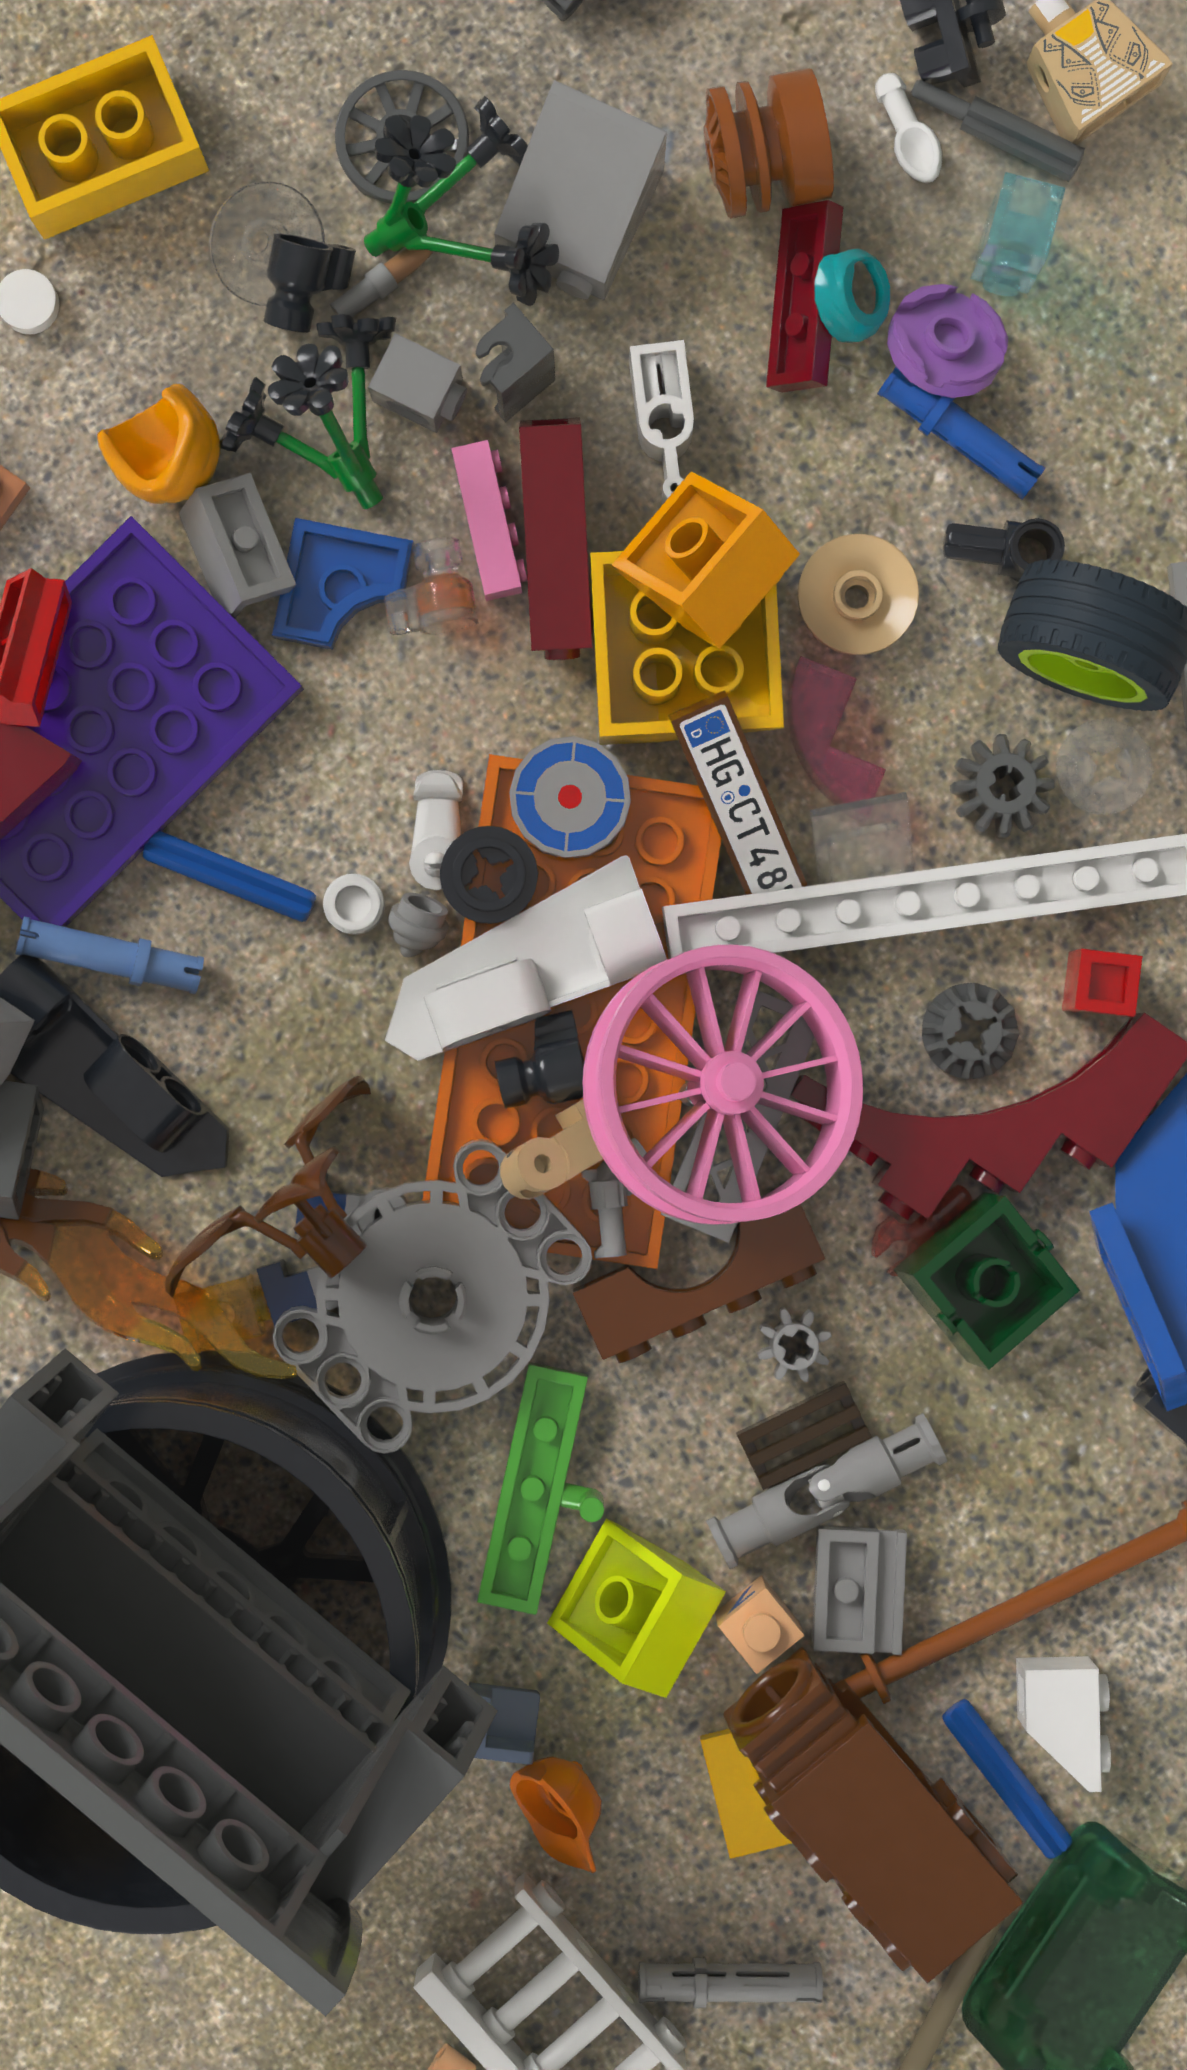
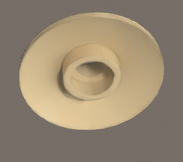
M867 534L840 536L821 546L806 563L798 585V605L806 627L818 641L828 648L849 655H868L884 650L894 644L911 625L919 601L917 577L906 556L890 542ZM853 588L860 589L866 594L867 604L859 609L852 608L845 600V593Z

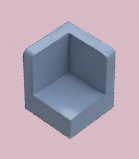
M469 1682L471 1689L498 1710L474 1758L533 1764L540 1693L537 1690Z

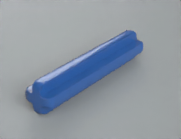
M162 831L154 834L149 842L144 845L142 856L149 862L297 921L305 922L314 907L316 895L312 891Z
M962 1699L949 1707L942 1715L943 1721L1045 1857L1053 1859L1061 1855L1062 1852L1071 1846L1072 1837L968 1700Z

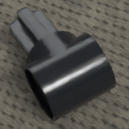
M1040 518L1029 519L1025 522L1006 520L1003 529L952 523L947 526L945 531L943 554L947 559L998 565V575L1010 576L1019 582L1025 569L1030 565L1023 560L1019 553L1018 544L1020 540L1025 538L1038 540L1046 549L1047 559L1051 560L1062 559L1065 542L1061 531L1055 524Z

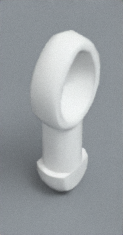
M895 73L883 74L875 83V94L878 102L884 104L896 130L894 152L903 170L913 179L923 183L933 182L939 176L942 167L940 142L930 127L918 121L905 93L907 86L901 77Z

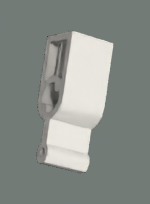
M684 340L630 346L629 352L638 439L641 448L649 457L663 463L665 481L662 489V505L684 480L679 475L678 458L687 451L693 432L694 415ZM657 367H660L663 388L662 395H660ZM669 418L671 427H681L682 432L675 438L663 439L661 431L659 429H650V425L657 419Z

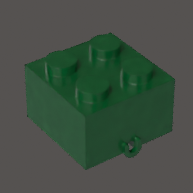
M986 1192L981 1193L893 1269L964 1359L987 1370H990L1080 1291L1050 1253L1054 1246L1048 1237L1038 1229L1033 1231L1006 1196ZM1038 1239L1044 1244V1246H1042L1038 1242Z

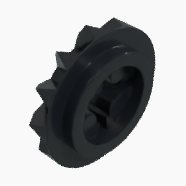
M481 826L461 834L448 847L440 868L442 890L450 905L463 917L485 924L503 922L518 915L532 900L538 880L536 860L529 846L515 833L496 826ZM476 852H479L483 860L487 859L488 863L492 866L499 863L505 864L510 860L513 861L514 864L507 867L506 872L499 877L503 886L501 890L505 895L503 898L500 899L497 893L492 892L487 885L481 886L478 889L473 887L468 891L465 889V887L473 883L472 879L476 878L479 874L476 866L478 862L473 855Z

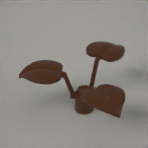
M362 1076L353 1077L341 1084L311 1109L284 1143L288 1149L295 1144L305 1164L293 1176L289 1185L283 1186L263 1204L255 1216L246 1212L241 1205L224 1214L202 1230L181 1252L170 1268L165 1281V1291L172 1298L185 1267L208 1250L220 1237L242 1227L253 1228L291 1249L299 1259L308 1254L330 1279L340 1273L366 1248L367 1244L344 1220L347 1214L337 1204L325 1180L326 1173L338 1155L339 1150L333 1146L314 1158L310 1149V1143L320 1123L337 1105L360 1095L371 1094L369 1084ZM321 1196L327 1210L321 1203L313 1208L306 1199ZM292 1204H295L305 1216L293 1228L300 1236L298 1240L263 1220L268 1215Z

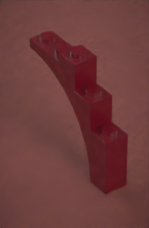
M1145 1012L1136 1013L1135 1017L1128 1018L1099 1053L1069 1077L1024 1101L978 1114L942 1117L892 1113L862 1103L859 1125L848 1152L871 1167L877 1158L885 1162L872 1181L874 1185L884 1191L878 1201L907 1221L914 1212L921 1217L929 1219L967 1162L974 1165L969 1176L993 1193L999 1195L1004 1187L1012 1192L1021 1193L1058 1137L1065 1141L1059 1150L1084 1168L1090 1170L1095 1162L1100 1166L1112 1168L1187 1059V1041ZM800 1075L796 1080L790 1098L800 1104L826 1111L827 1087L805 1075ZM800 1118L818 1131H821L822 1124Z

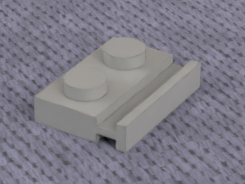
M817 1526L812 1627L813 1651L869 1654L887 1652L892 1653V1655H902L907 1532L904 1529L878 1530V1528Z

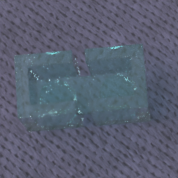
M1005 172L997 194H995L987 213L970 279L983 282L985 290L997 295L1016 296L1018 292L1028 294L1047 260L1066 188Z

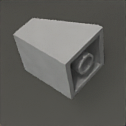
M554 80L494 232L495 245L515 247L519 231L523 226L532 225L533 223H546L550 229L546 244H557L559 247L558 262L553 266H546L551 277L557 279L556 285L564 292L579 299L588 300L591 294L605 300L664 173L667 131Z

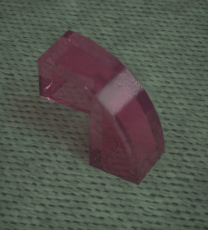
M800 656L791 679L787 708L788 726L796 755L812 783L826 798L848 814L863 820L869 813L886 769L830 747L857 679Z

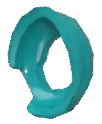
M851 249L838 254H830L825 256L819 263L814 281L815 303L820 319L828 332L839 342H861L874 335L888 316L890 283L887 273L880 261L865 250ZM858 261L862 262L870 273L876 289L875 308L870 314H866L859 309L852 293L854 265Z

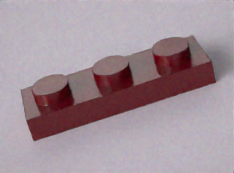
M830 200L782 209L766 382L767 388L781 393L826 387L828 385L832 335L820 319L815 303L814 281L821 260L827 255L840 253L844 206Z

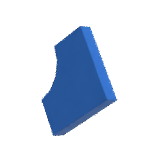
M295 518L287 563L296 586L289 593L282 594L279 597L272 632L274 639L333 650L341 629L359 611L378 603H403L414 549L413 540Z

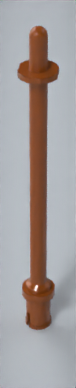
M1187 1500L1181 1503L1183 1509L1179 1510L1176 1519L903 1650L902 1655H892L875 1663L871 1654L861 1653L860 1657L866 1668L844 1680L860 1699L877 1691L883 1704L890 1702L891 1694L887 1688L888 1685L1186 1542Z

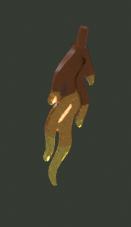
M30 1169L19 1220L0 1217L1 1274L27 1287L41 1301L47 1302L50 1300V1290L38 1270L11 1248V1245L24 1246L35 1252L50 1267L73 1303L87 1319L110 1334L177 1354L193 1371L200 1370L202 1365L201 1358L187 1337L159 1322L141 1316L136 1312L133 1305L153 1307L186 1321L200 1332L214 1349L237 1369L257 1377L283 1379L293 1378L297 1375L296 1366L264 1357L249 1348L233 1328L221 1306L205 1289L179 1279L174 1297L172 1298L165 1291L167 1276L151 1271L125 1255L108 1236L115 1235L123 1239L138 1252L150 1259L160 1260L163 1257L162 1247L147 1236L131 1219L110 1207L91 1202L37 1198L35 1196H65L68 1192L66 1182L56 1175L37 1169Z

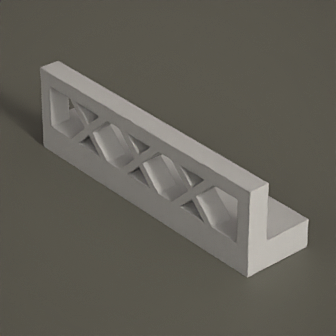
M757 990L742 1051L747 1039L751 1048L757 1043L752 1027L761 1006L785 1015L793 1005ZM801 1016L787 1030L782 1045L767 1050L756 1061L762 1072L769 1071L764 1059L777 1054L771 1070L804 1063L814 1040V1035L804 1018ZM801 1070L764 1079L766 1083L763 1091L789 1100ZM756 1104L755 1108L776 1130L783 1112ZM704 1113L700 1118L672 1185L683 1192L690 1180L707 1113ZM743 1123L755 1176H757L768 1147L749 1126L746 1128ZM732 1158L716 1165L712 1161L709 1175L711 1174L719 1194L716 1202L742 1203ZM730 1167L722 1185L717 1172ZM661 1212V1215L727 1243H729L737 1224L710 1225L693 1223Z

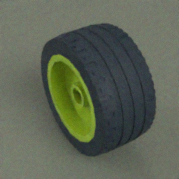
M1047 559L1034 561V563L1032 562L1027 566L1017 584L1001 628L997 650L999 655L1018 671L1062 692L1117 708L1136 711L1162 710L1168 706L1187 663V606L1152 585L1109 569L1067 560Z

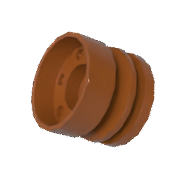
M811 68L769 76L767 106H758L757 99L748 81L736 83V112L732 111L724 86L706 89L704 141L707 161L713 184L722 198L725 211L730 219L746 216V187L748 186L750 187L757 211L760 213L769 211L772 198V182L780 180L784 194L792 206L832 198L834 171L829 129L819 85Z

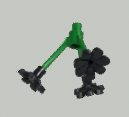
M484 96L475 105L474 109L480 115V131L482 135L465 149L468 155L457 165L456 160L446 154L455 142V137L450 130L441 128L431 135L429 133L431 122L424 116H413L409 128H407L405 121L400 116H389L385 120L384 126L387 138H378L376 140L375 156L377 160L389 163L388 174L393 180L398 182L391 206L386 214L377 221V228L364 237V245L367 251L372 256L378 257L389 249L398 252L406 247L408 250H429L490 262L494 269L510 272L508 285L511 294L516 295L517 301L528 306H532L535 303L537 290L548 293L552 277L546 266H553L558 262L559 247L557 244H546L550 234L549 226L546 223H533L532 225L523 226L519 231L515 247L497 244L492 249L429 237L426 234L428 231L427 220L424 216L426 210L476 165L482 168L499 153L501 156L510 157L520 167L528 145L519 135L508 134L511 131L497 115L493 103ZM438 177L441 178L436 184H434ZM417 184L423 188L431 187L414 203L407 202L411 187Z
M337 314L331 316L332 322L317 323L316 327L319 337L332 338L341 345H345L346 369L352 370L354 440L351 443L348 442L332 411L334 401L331 393L345 389L349 383L347 370L340 368L343 363L340 349L330 345L319 355L315 344H305L297 351V362L286 355H280L273 361L271 368L281 380L269 385L268 395L277 405H283L291 415L301 416L310 409L314 415L320 416L337 450L331 455L326 456L283 432L284 425L264 415L266 411L264 401L267 397L264 393L266 384L257 377L253 379L250 385L249 394L242 405V411H235L228 420L225 428L228 431L221 438L220 447L223 450L236 453L242 442L250 440L252 436L272 447L278 443L315 464L333 479L338 478L345 491H353L361 507L368 509L378 504L383 499V495L373 480L377 473L369 461L371 456L367 439L364 369H370L369 345L374 344L377 340L391 339V332L395 331L396 318L358 319L357 323H354V319L350 315Z

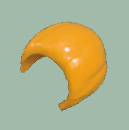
M173 384L162 391L163 398L157 403L112 428L102 429L97 434L101 453L117 480L135 497L149 503H177L188 500L196 488L208 485L218 465L221 447L217 426L199 399L182 384Z

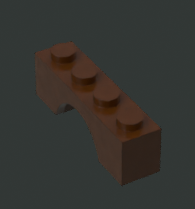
M801 1204L784 1213L769 1218L738 1222L736 1241L729 1259L721 1270L703 1283L687 1288L663 1287L646 1280L626 1264L574 1288L573 1295L602 1359L604 1360L615 1355L618 1363H623L651 1350L652 1347L648 1339L670 1330L673 1337L678 1338L707 1324L703 1314L726 1305L728 1312L733 1313L762 1299L758 1289L781 1280L783 1287L788 1288L815 1276L817 1271L813 1264L826 1258Z

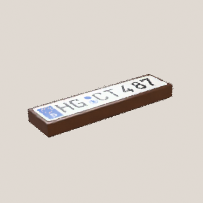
M725 690L668 715L745 895L808 886Z

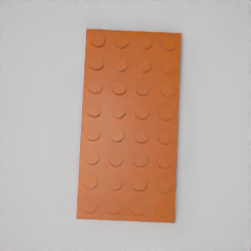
M489 754L478 827L496 826L507 829L522 838L531 849L537 864L538 880L532 900L521 912L619 857L626 855L630 858L666 958L669 959L662 907L713 899L721 837L699 786L627 775L631 804L623 829L609 846L591 856L562 858L542 853L523 837L512 817L509 791L515 770L523 759ZM476 852L474 857L478 862L476 866L479 874L476 878L472 879L473 883L470 884L469 890L473 887L478 889L481 886L487 885L492 892L497 893L500 899L503 898L505 895L501 890L503 886L499 877L506 872L507 867L514 864L513 861L510 860L505 864L499 863L492 866L488 863L487 859L483 860L480 853ZM465 918L461 946L505 921L485 924ZM685 973L663 984L653 995L692 1037L696 1011ZM633 978L550 1007L551 1011L546 1015L568 1010L573 1011L584 1061L592 1032L601 1014L612 998ZM640 1007L632 1018L621 1045L688 1066V1059ZM535 1019L444 1053L425 1181L443 1180L456 1183L453 1169L455 1155L461 1146L471 1140L485 1139L492 1141L508 1154L512 1149L528 1140L537 1137L551 1138L563 1130L555 1115L583 1098L550 1104L540 1096H533L527 1104L505 1109L502 1100L495 1061L511 1057H518L522 1061L532 1058L534 1053ZM620 1058L617 1059L616 1095L619 1107L679 1093L680 1088L685 1084L684 1079ZM679 1099L620 1113L630 1140L636 1138L648 1153L680 1120L682 1101ZM676 1143L651 1167L668 1183L671 1181ZM477 1150L470 1153L463 1163L465 1177L470 1182L478 1185L487 1184L492 1181L497 1175L499 1168L496 1157L485 1150ZM604 1159L586 1170L597 1169ZM579 1173L558 1187L544 1193L584 1236L591 1248L593 1260L653 1269L658 1268L665 1216L661 1215L660 1211L647 1205L634 1194L627 1196L628 1206L622 1207L627 1255L594 1258V1251L601 1246L598 1209H592L589 1182ZM430 1191L423 1192L422 1201L430 1200ZM443 1191V1201L459 1203L458 1194ZM515 1196L506 1205L505 1218L514 1228H529L539 1219V1204L534 1198L528 1200L519 1199ZM568 1239L557 1240L547 1251V1253L580 1258L582 1256L578 1244Z

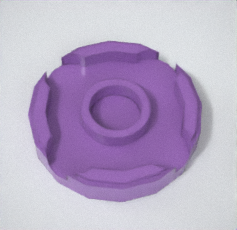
M946 284L922 286L904 297L889 323L887 346L893 362L908 381L928 393L949 398L974 395L992 383L1004 363V355L1008 347V336L1001 317L986 300L974 293L968 298L963 294L955 293L958 288Z

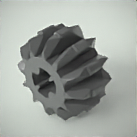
M998 734L994 738L993 753L985 743L979 740L971 746L972 755L976 762L966 758L957 760L954 766L955 769L970 780L953 782L950 785V793L969 795L970 800L960 805L956 809V813L959 817H964L976 809L980 815L974 823L973 829L975 832L983 833L989 827L992 819H995V829L998 838H1007L1012 830V820L1020 830L1027 832L1034 827L1029 811L1041 815L1049 811L1050 804L1035 793L1051 791L1055 788V780L1048 777H1036L1035 772L1041 770L1049 763L1045 755L1037 757L1031 763L1024 759L1030 750V741L1022 739L1014 748L1013 753H1010L1007 735ZM993 772H999V779L1004 778L1006 775L1013 779L1015 786L1008 792L1012 801H1005V794L996 798L991 793L989 787L996 782Z

